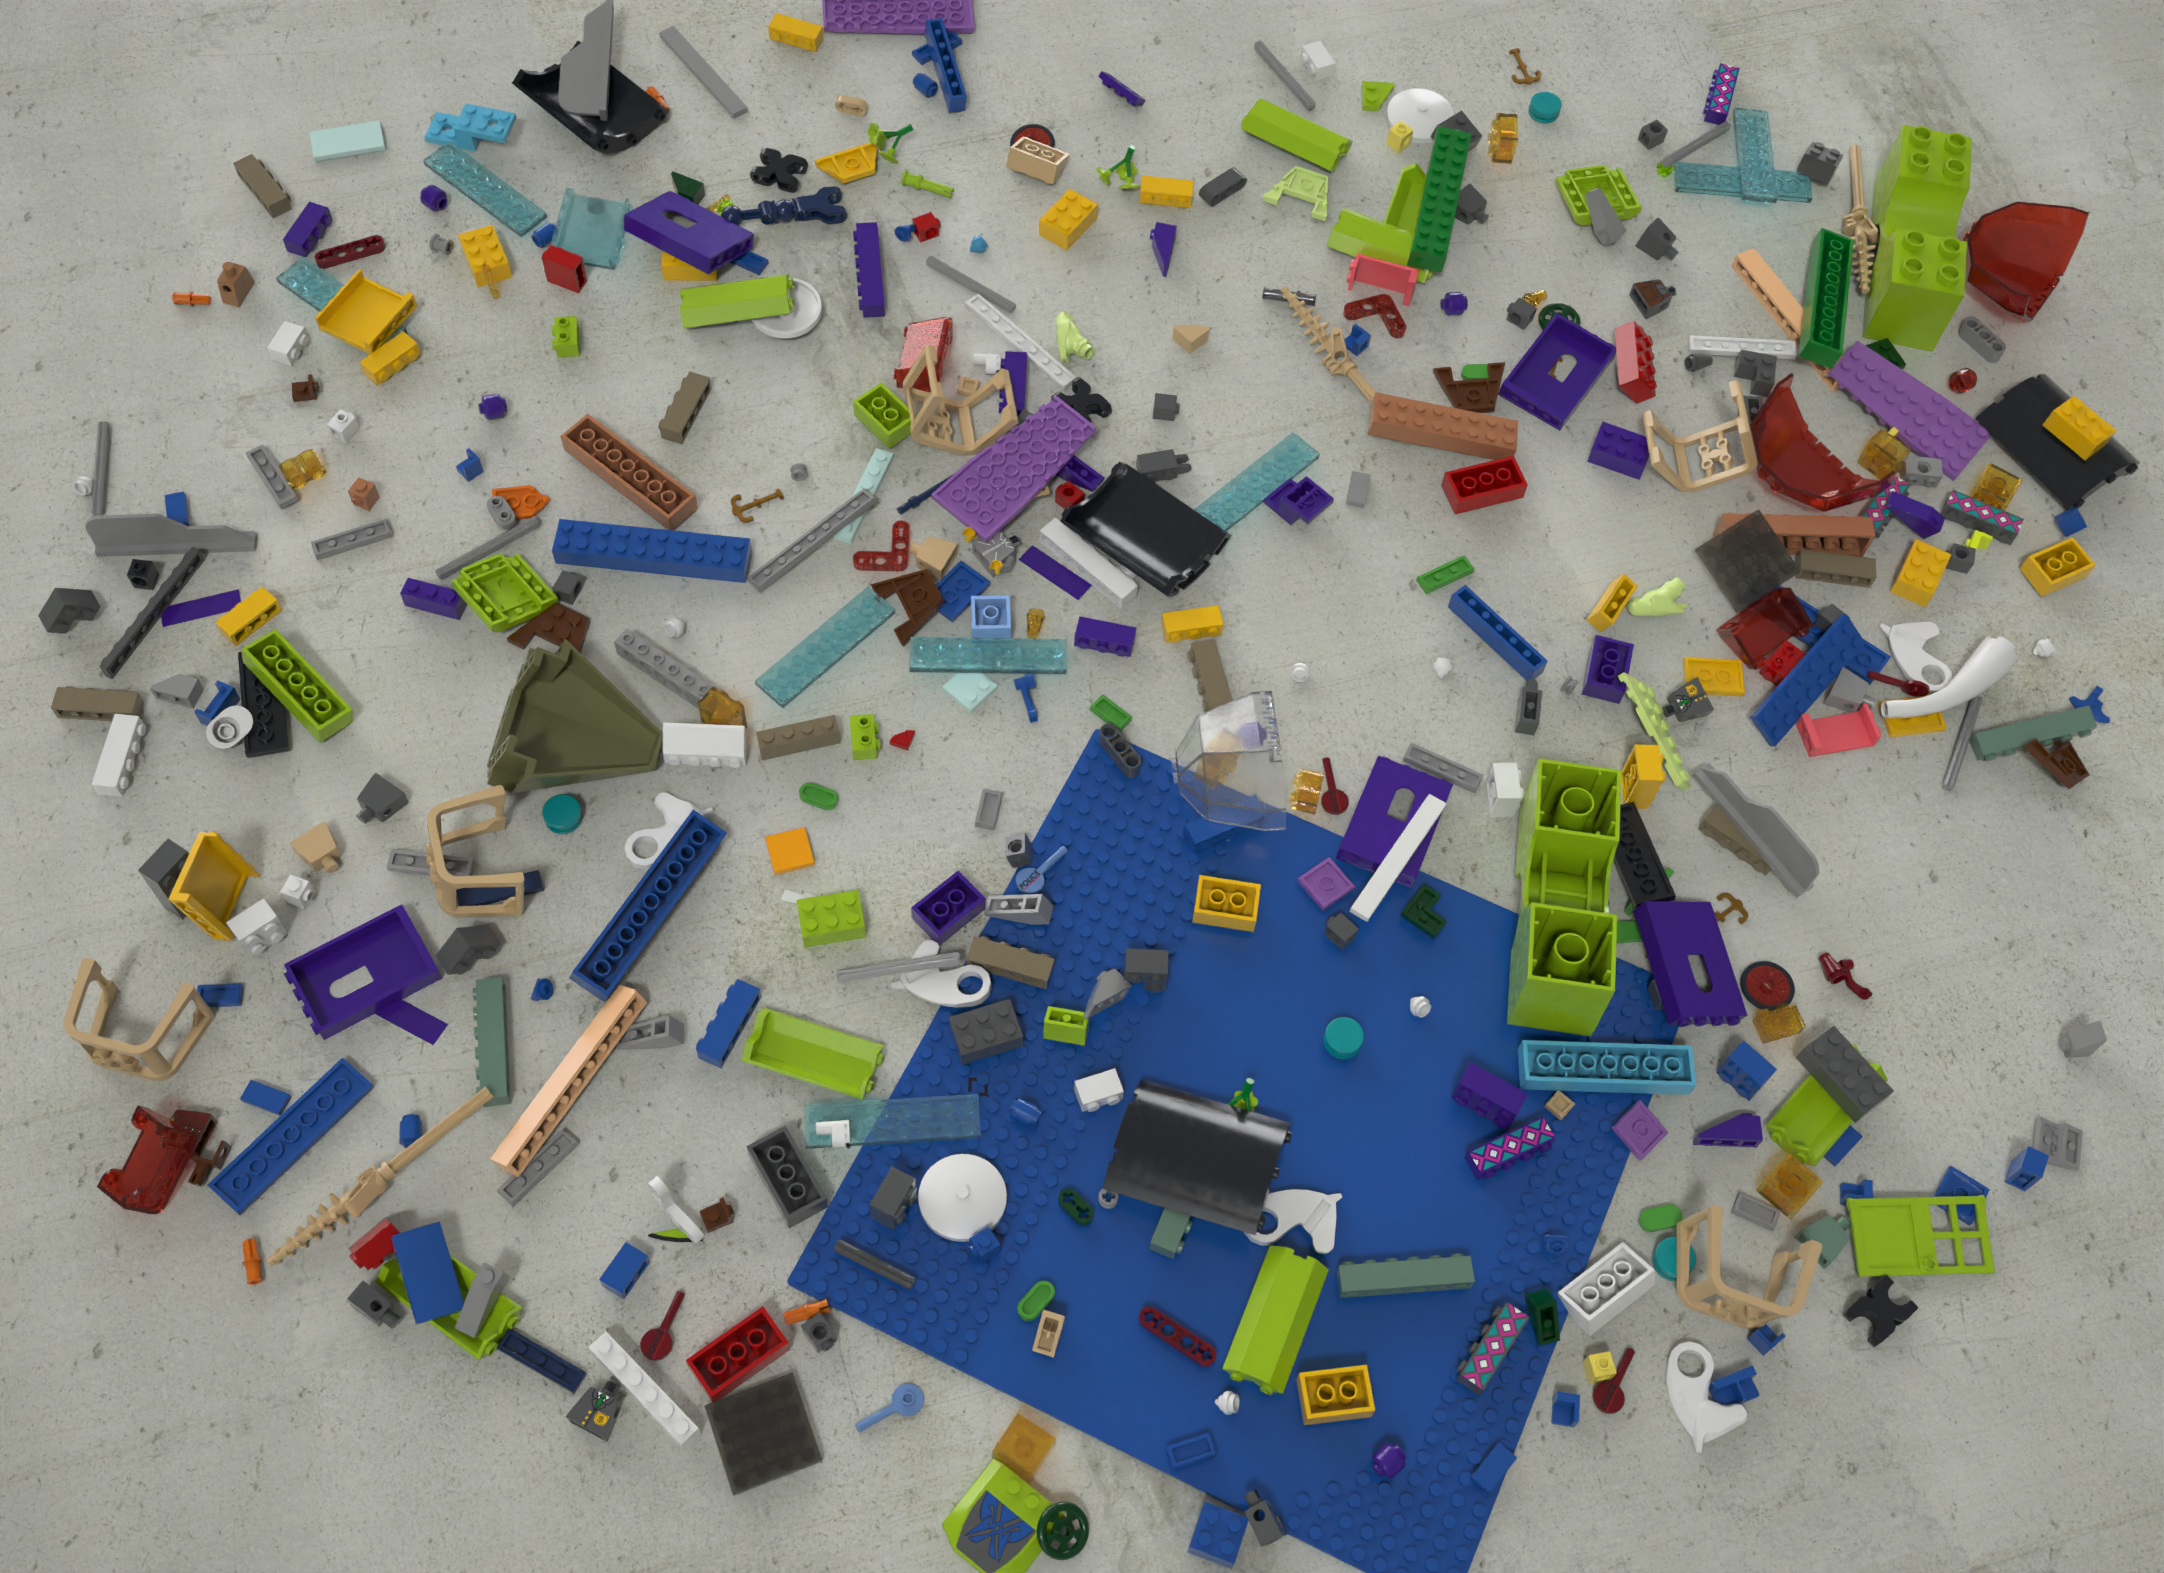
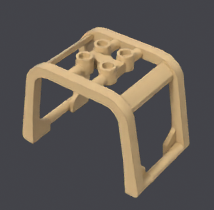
M926 345L903 381L911 419V437L920 444L958 455H973L982 451L1018 424L1009 371L1002 368L987 383L965 400L955 401L944 398L942 384L937 382L935 365L938 362L936 349L934 346ZM926 365L931 393L912 387ZM997 388L1001 390L1005 388L1008 405L1002 409L1000 422L976 441L970 408ZM913 399L923 402V407L916 418ZM938 406L939 413L935 416V409ZM946 409L957 411L963 445L951 442L950 435L953 433L949 422L950 414ZM937 428H940L939 431L937 432V435H938L939 438H937L936 435H935V430H936Z
M1740 380L1729 382L1731 396L1734 403L1737 404L1739 416L1732 421L1686 437H1677L1660 422L1651 410L1642 414L1651 466L1679 491H1699L1744 476L1757 467L1758 462ZM1738 429L1746 463L1731 468L1734 461L1729 454L1731 446L1725 438V434ZM1653 430L1669 445L1674 446L1679 476L1666 464L1662 451L1655 445ZM1718 437L1716 442L1718 449L1711 450L1707 440ZM1700 443L1698 452L1702 457L1701 467L1706 473V478L1692 482L1685 447ZM1720 461L1724 471L1713 474L1716 470L1713 462Z
M502 785L437 804L430 810L427 816L430 843L425 844L427 865L430 867L431 884L435 885L438 904L441 910L454 918L522 916L524 914L525 888L523 872L497 875L453 876L445 868L441 849L442 846L505 829V791ZM482 803L496 807L495 818L442 834L441 815ZM515 887V897H510L502 904L456 906V888Z
M84 958L79 968L64 1019V1028L68 1035L81 1044L94 1064L102 1068L153 1081H162L174 1076L215 1018L214 1013L200 996V993L197 992L192 984L183 982L168 1011L149 1040L143 1044L132 1045L102 1037L103 1030L119 989L113 981L105 979L101 974L102 968L96 960ZM96 981L103 990L89 1034L79 1031L76 1028V1022L90 982ZM190 1000H193L197 1006L193 1013V1026L170 1063H168L157 1048ZM134 1056L142 1057L150 1068L139 1066L140 1061Z
M1713 1205L1677 1223V1293L1679 1299L1686 1307L1695 1312L1750 1330L1764 1326L1767 1322L1777 1318L1795 1315L1803 1308L1822 1250L1820 1242L1809 1240L1800 1244V1249L1794 1252L1783 1251L1774 1255L1768 1285L1764 1297L1761 1299L1728 1287L1720 1277L1722 1207ZM1707 1219L1708 1278L1689 1286L1690 1243L1697 1233L1698 1223ZM1801 1259L1803 1263L1791 1304L1788 1307L1775 1304L1788 1263ZM1715 1294L1725 1298L1715 1300L1714 1305L1700 1301Z

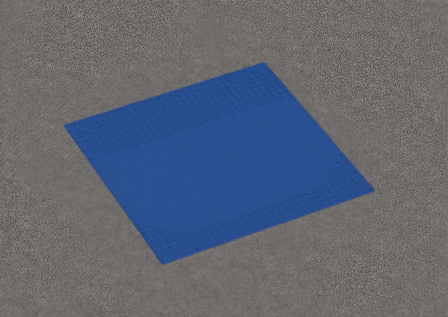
M1096 729L1031 843L1032 864L1018 867L1003 895H1026L1016 886V876L1019 871L1029 867L1038 869L1061 846L1066 847L1068 852L1043 874L1044 886L1040 892L1036 893L1043 894L1053 905L1049 924L1030 925L990 917L979 936L987 937L997 943L1005 942L1010 944L1011 947L1018 949L1026 948L1035 954H1047L1055 959L1054 969L1047 990L989 973L992 989L989 997L982 1004L958 1008L940 1006L787 1280L788 1285L819 1301L826 1299L829 1306L1244 1513L1250 1508L1244 1495L1256 1489L1262 1501L1269 1500L1288 1535L1364 1573H1468L1506 1473L1489 1494L1470 1478L1499 1442L1514 1454L1557 1342L1539 1346L1528 1319L1479 1396L1456 1380L1460 1374L1456 1370L1463 1360L1468 1362L1471 1354L1468 1353L1475 1341L1480 1343L1483 1337L1480 1333L1486 1324L1491 1326L1494 1318L1491 1316L1498 1305L1503 1307L1508 1302L1527 1315L1526 1293L1542 1289L1548 1290L1557 1301L1559 1332L1561 1333L1568 1311L1560 1300L1558 1292L1585 1271L1631 1152L1611 1127L1636 1101L1641 1100L1648 1108L1653 1094L1561 1091L1575 1105L1562 1120H1559L1544 1107L1557 1091L1521 1090L1527 1093L1528 1096L1508 1130L1495 1126L1487 1118L1477 1116L1473 1110L1458 1105L1451 1097L1470 1062L1520 1089L1517 1049L1522 1040L1672 1045L1679 1026L1669 1025L1663 1009H1654L1647 988L1651 981L1655 979L1653 973L1617 957L1615 992L1592 1036L1507 1024L1511 949L1516 935L1519 914L1419 871L1413 888L1394 882L1369 921L1366 922L1349 911L1374 873L1336 859L1344 837L1263 801L1261 803L1268 813L1266 823L1194 853L1183 834L1184 824L1192 818L1198 819L1203 817L1209 811H1217L1224 805L1236 803L1241 798L1249 795L1131 743L1130 745L1141 758L1140 772L1136 777H1126L1099 744L1100 729ZM1330 857L1354 884L1355 889L1322 911L1297 880L1300 876ZM1199 875L1261 884L1254 932L1192 923ZM1424 884L1441 895L1440 900L1431 911L1447 921L1435 939L1400 916ZM1339 913H1342L1359 928L1356 938L1343 950L1324 935L1325 923L1332 916L1336 917ZM1126 948L1168 951V977L1165 991L1150 992L1149 990H1144V981L1132 983L1127 980L1132 986L1123 1000L1090 1017L1089 1032L1085 1046L1043 1039L1044 1019L1048 1006L1085 1012L1093 988L1098 982L1096 979L1103 971L1108 972L1115 968L1124 977ZM976 976L966 977L960 982L958 990L965 995L975 994L982 988L983 981ZM1420 996L1427 998L1431 1005L1430 1012L1422 1018L1414 1016L1410 1010L1411 998ZM1010 999L1023 1035V1046L962 1065L949 1029V1017ZM1339 1017L1355 1020L1360 1024L1364 1032V1042L1359 1053L1350 1059H1337L1331 1056L1323 1044L1326 1027L1332 1020ZM1116 1069L1124 1090L1123 1099L1115 1105L1106 1104L1100 1106L1098 1110L1088 1112V1110L1082 1112L1074 1091V1081ZM969 1078H977V1081H972V1091L968 1093ZM1247 1078L1253 1079L1254 1085L1251 1091L1253 1096L1258 1099L1254 1112L1291 1123L1289 1131L1293 1132L1290 1144H1285L1277 1165V1167H1280L1277 1180H1272L1269 1194L1283 1190L1299 1189L1320 1192L1326 1195L1341 1193L1343 1197L1336 1202L1334 1247L1327 1254L1317 1253L1314 1250L1310 1234L1301 1225L1292 1228L1273 1245L1261 1246L1251 1242L1242 1231L1191 1216L1190 1221H1193L1189 1234L1184 1233L1182 1240L1185 1241L1181 1254L1176 1253L1174 1259L1149 1249L1164 1207L1118 1194L1117 1205L1112 1209L1103 1208L1098 1200L1099 1193L1103 1189L1109 1161L1112 1162L1114 1153H1117V1149H1114V1144L1129 1103H1134L1136 1096L1133 1095L1141 1079L1224 1104L1231 1102L1236 1091L1243 1090ZM988 1084L989 1097L980 1096L979 1093H984V1086ZM1021 1097L1039 1106V1109L1043 1112L1036 1126H1028L1011 1117L1012 1112L1009 1109L1014 1099L1018 1101ZM1543 1116L1556 1138L1549 1151L1543 1154L1539 1151L1533 1154L1534 1157L1526 1162L1520 1160L1515 1163L1513 1168L1507 1171L1501 1169L1496 1172L1497 1174L1488 1180L1484 1178L1476 1180L1464 1159L1469 1150ZM956 1154H970L981 1157L991 1163L1001 1174L1007 1192L1004 1215L998 1225L992 1230V1233L1000 1243V1253L981 1264L977 1258L974 1259L968 1249L969 1241H951L936 1234L928 1227L921 1215L918 1196L913 1206H908L905 1213L907 1215L902 1225H897L895 1230L871 1219L870 1203L891 1167L915 1178L916 1194L918 1195L921 1181L926 1172L936 1162L945 1157ZM1072 1189L1091 1206L1094 1212L1091 1224L1084 1227L1079 1226L1060 1208L1058 1197L1061 1191ZM1106 1193V1197L1102 1198H1106V1202H1111L1114 1196L1111 1197L1110 1193ZM1064 1196L1065 1204L1069 1202L1073 1206H1075L1072 1203L1073 1197L1070 1196L1069 1198H1067L1066 1196ZM1077 1209L1080 1213V1219H1082L1083 1217L1088 1219V1212L1082 1213L1079 1209ZM1264 1211L1263 1215L1266 1216L1263 1229L1259 1228L1257 1232L1268 1235L1277 1229V1221L1271 1213ZM1543 1235H1566L1567 1250L1560 1255L1550 1254L1546 1250L1545 1243H1543ZM841 1239L915 1277L914 1286L912 1289H907L835 1252L834 1246L836 1242ZM1269 1246H1281L1295 1250L1293 1254L1303 1259H1307V1256L1315 1258L1329 1271L1283 1394L1273 1393L1268 1395L1260 1391V1387L1253 1381L1243 1380L1242 1382L1232 1380L1229 1377L1230 1374L1222 1368ZM1459 1253L1464 1254V1256H1471L1475 1283L1468 1289L1339 1298L1336 1270L1344 1262L1363 1264L1364 1261L1375 1260L1376 1263L1391 1258H1396L1398 1261H1406L1410 1257L1429 1259L1430 1256L1441 1255L1442 1258H1447ZM1039 1281H1048L1055 1288L1054 1299L1044 1310L1065 1316L1064 1327L1054 1358L1032 1351L1042 1313L1033 1321H1024L1017 1312L1021 1299ZM1145 1307H1153L1211 1345L1216 1351L1214 1364L1208 1368L1201 1367L1142 1328L1138 1322L1140 1311ZM1151 1313L1148 1316L1144 1314V1321L1146 1323L1149 1321L1156 1323L1154 1329L1157 1330L1162 1320L1159 1319L1157 1323L1152 1319L1153 1315ZM1165 1325L1161 1328L1162 1334L1165 1336H1172L1174 1334V1329L1170 1325ZM1183 1338L1180 1341L1184 1349L1193 1347V1342L1190 1338ZM1197 1344L1196 1349L1192 1354L1196 1355V1352L1198 1351L1202 1354L1203 1361H1205L1206 1359L1211 1360V1358L1209 1357L1210 1352L1207 1351L1205 1354L1200 1352V1345ZM1367 1365L1375 1405V1412L1372 1417L1311 1425L1303 1424L1296 1383L1299 1373ZM1225 1391H1232L1234 1394H1238L1240 1400L1238 1412L1231 1415L1224 1414L1215 1404V1400L1220 1395H1223ZM1209 1432L1217 1456L1172 1470L1165 1447ZM1385 1443L1391 1445L1395 1443L1407 1457L1405 1459V1468L1392 1479L1384 1475L1379 1477L1371 1467L1374 1464L1372 1460L1373 1453ZM1260 1510L1258 1516L1262 1521L1265 1518V1513L1263 1510Z

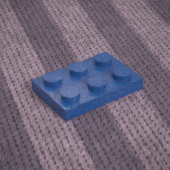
M960 561L936 584L945 600L937 612L953 623L971 605V596H980L990 586V581Z

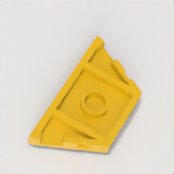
M869 142L816 159L815 166L842 184L875 174L877 146Z

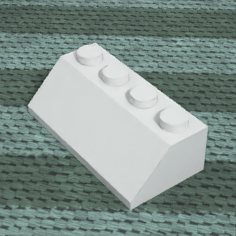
M663 723V756L665 763L670 765L689 764L691 766L710 765L712 767L730 766L733 768L746 766L748 743L745 726Z
M1622 1242L1558 1292V1296L1573 1321L1591 1336L1655 1285V1270Z

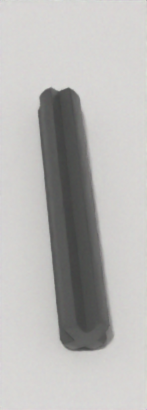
M841 1239L836 1242L834 1246L835 1252L907 1289H912L914 1286L915 1277Z

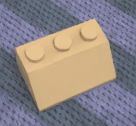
M1023 136L1010 147L1006 167L1011 168L1015 172L1025 173L1030 178L1043 180L1046 184H1054L1060 178L1070 154Z

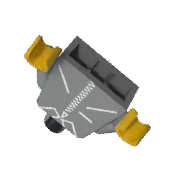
M967 527L962 535L967 536L965 538L966 542L973 541L972 553L992 577L999 573L1010 572L1015 562V548L1020 545V541L1015 535L1006 539L1001 532H998L985 543L976 535L972 528Z

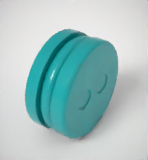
M1547 91L1538 92L1531 98L1528 109L1529 115L1539 123H1552L1559 116L1562 102L1554 93Z
M567 794L551 797L546 801L542 809L543 819L547 828L556 834L571 833L582 822L583 815L579 802Z
M1339 1017L1332 1020L1326 1027L1323 1036L1325 1049L1331 1056L1337 1059H1350L1356 1056L1364 1042V1032L1360 1024L1347 1017Z
M1677 1237L1665 1238L1656 1246L1652 1253V1265L1655 1271L1662 1278L1669 1281H1677ZM1691 1245L1689 1252V1274L1696 1265V1253Z

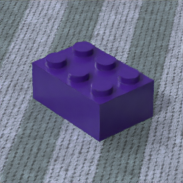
M1602 421L1587 462L1640 480L1649 458L1646 436Z
M1596 635L1590 648L1581 694L1620 704L1625 694L1626 683L1621 682L1618 675L1624 672L1629 674L1634 644Z
M958 870L912 906L911 916L923 931L940 946L985 910L986 898Z
M1470 1062L1451 1098L1458 1105L1473 1110L1477 1116L1487 1118L1495 1126L1508 1130L1528 1094Z

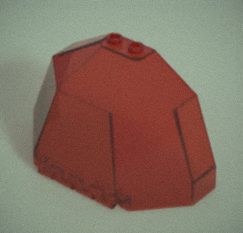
M2017 201L1982 215L1978 221L1973 223L1971 231H1967L1963 238V241L1967 242V281L2014 318L2030 322L2060 282L2059 277L2065 273L2084 232L2089 212L2069 206Z
M1790 373L1776 384L1750 424L1758 462L1756 467L1757 475L1770 485L1773 492L1780 494L1795 505L1825 512L1875 497L1891 486L1896 474L1894 470L1878 481L1862 478L1860 475L1854 474L1847 466L1841 469L1844 464L1834 454L1828 457L1831 451L1822 442L1815 444L1818 438L1808 430V425L1802 417L1790 388L1794 375Z

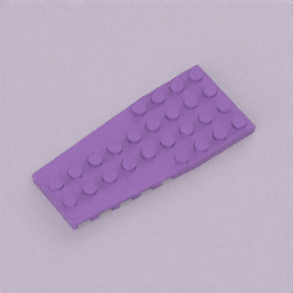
M822 0L824 32L917 35L924 34L926 20L937 18L943 19L947 33L950 31L955 33L974 32L972 0Z
M1859 341L1854 343L1827 374L1828 378L1832 376L1839 382L1838 386L1842 390L1846 388L1853 394L1851 398L1855 401L1859 399L1865 404L1867 412H1874L1880 417L1878 421L1882 425L1888 424L1891 428L1895 427L1898 429L1899 432L1896 437L1918 455L1941 459L1943 474L1952 481L1958 477L1992 435L1980 423L1941 394H1938Z
M1054 396L1053 400L1047 405L1043 404L1040 406L1039 411L1032 416L1028 415L1022 424L1011 428V432L1006 436L1002 435L993 446H987L970 459L934 491L931 497L963 525L972 528L976 535L987 543L1038 495L1096 432V427L1059 397Z

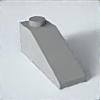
M1600 187L1588 191L1586 197L1594 233L1603 246L1616 242L1626 231L1624 225Z
M1043 894L988 896L984 915L1030 925L1049 924L1053 905Z
M1115 968L1108 972L1103 971L1096 980L1098 982L1093 988L1083 1015L1085 1019L1123 1000L1132 985L1127 980H1124V977Z
M669 1015L630 1025L616 1044L615 1049H655L684 1044V1023Z
M483 1262L470 1286L455 1329L476 1339L511 1276Z

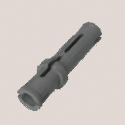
M1264 287L1262 299L1289 302L1283 298V293L1279 289ZM1298 290L1297 292L1290 291L1292 294L1296 293V299L1299 302L1304 300L1306 305L1315 306L1316 294L1301 293Z

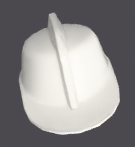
M237 705L223 710L207 726L206 737L210 744L216 748L226 749L238 743L252 728L253 718L251 713L246 708Z

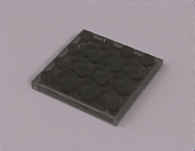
M1759 509L1695 549L1737 613L1801 572Z
M793 1372L704 1406L733 1496L823 1462Z

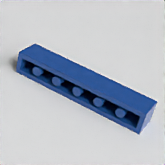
M943 19L926 20L924 35L948 112L965 111L967 95Z
M1464 585L1452 594L1448 608L1526 681L1530 678L1536 679L1543 673L1548 661L1469 587Z

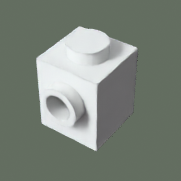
M341 409L326 424L330 435L345 444L360 429L357 417L353 413H347Z
M290 875L280 893L286 903L305 910L315 891L309 881Z

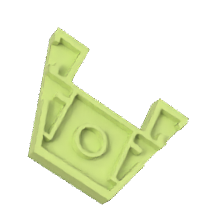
M1295 166L1277 185L1273 186V189L1263 195L1262 201L1276 206L1282 194L1314 203L1315 207L1311 217L1326 222L1328 176Z

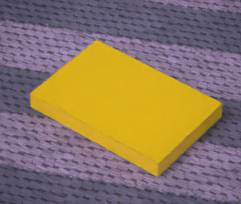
M1684 657L1685 684L1698 677L1707 695L1741 697L1745 695L1742 660Z
M1925 696L1910 697V698H1901V699H1892V700H1912V699L1922 698V697H1925ZM1879 701V703H1878V707H1879L1880 713H1881V704H1882L1883 701ZM1941 712L1907 718L1882 717L1889 737L1943 732L1947 729Z

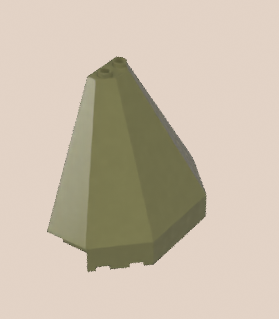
M566 639L555 653L539 647L536 649L530 648L525 664H522L516 684L511 689L487 763L489 768L487 771V777L489 778L487 784L491 786L502 785L505 791L517 793L652 772L657 769L660 759L657 758L658 754L663 750V732Z

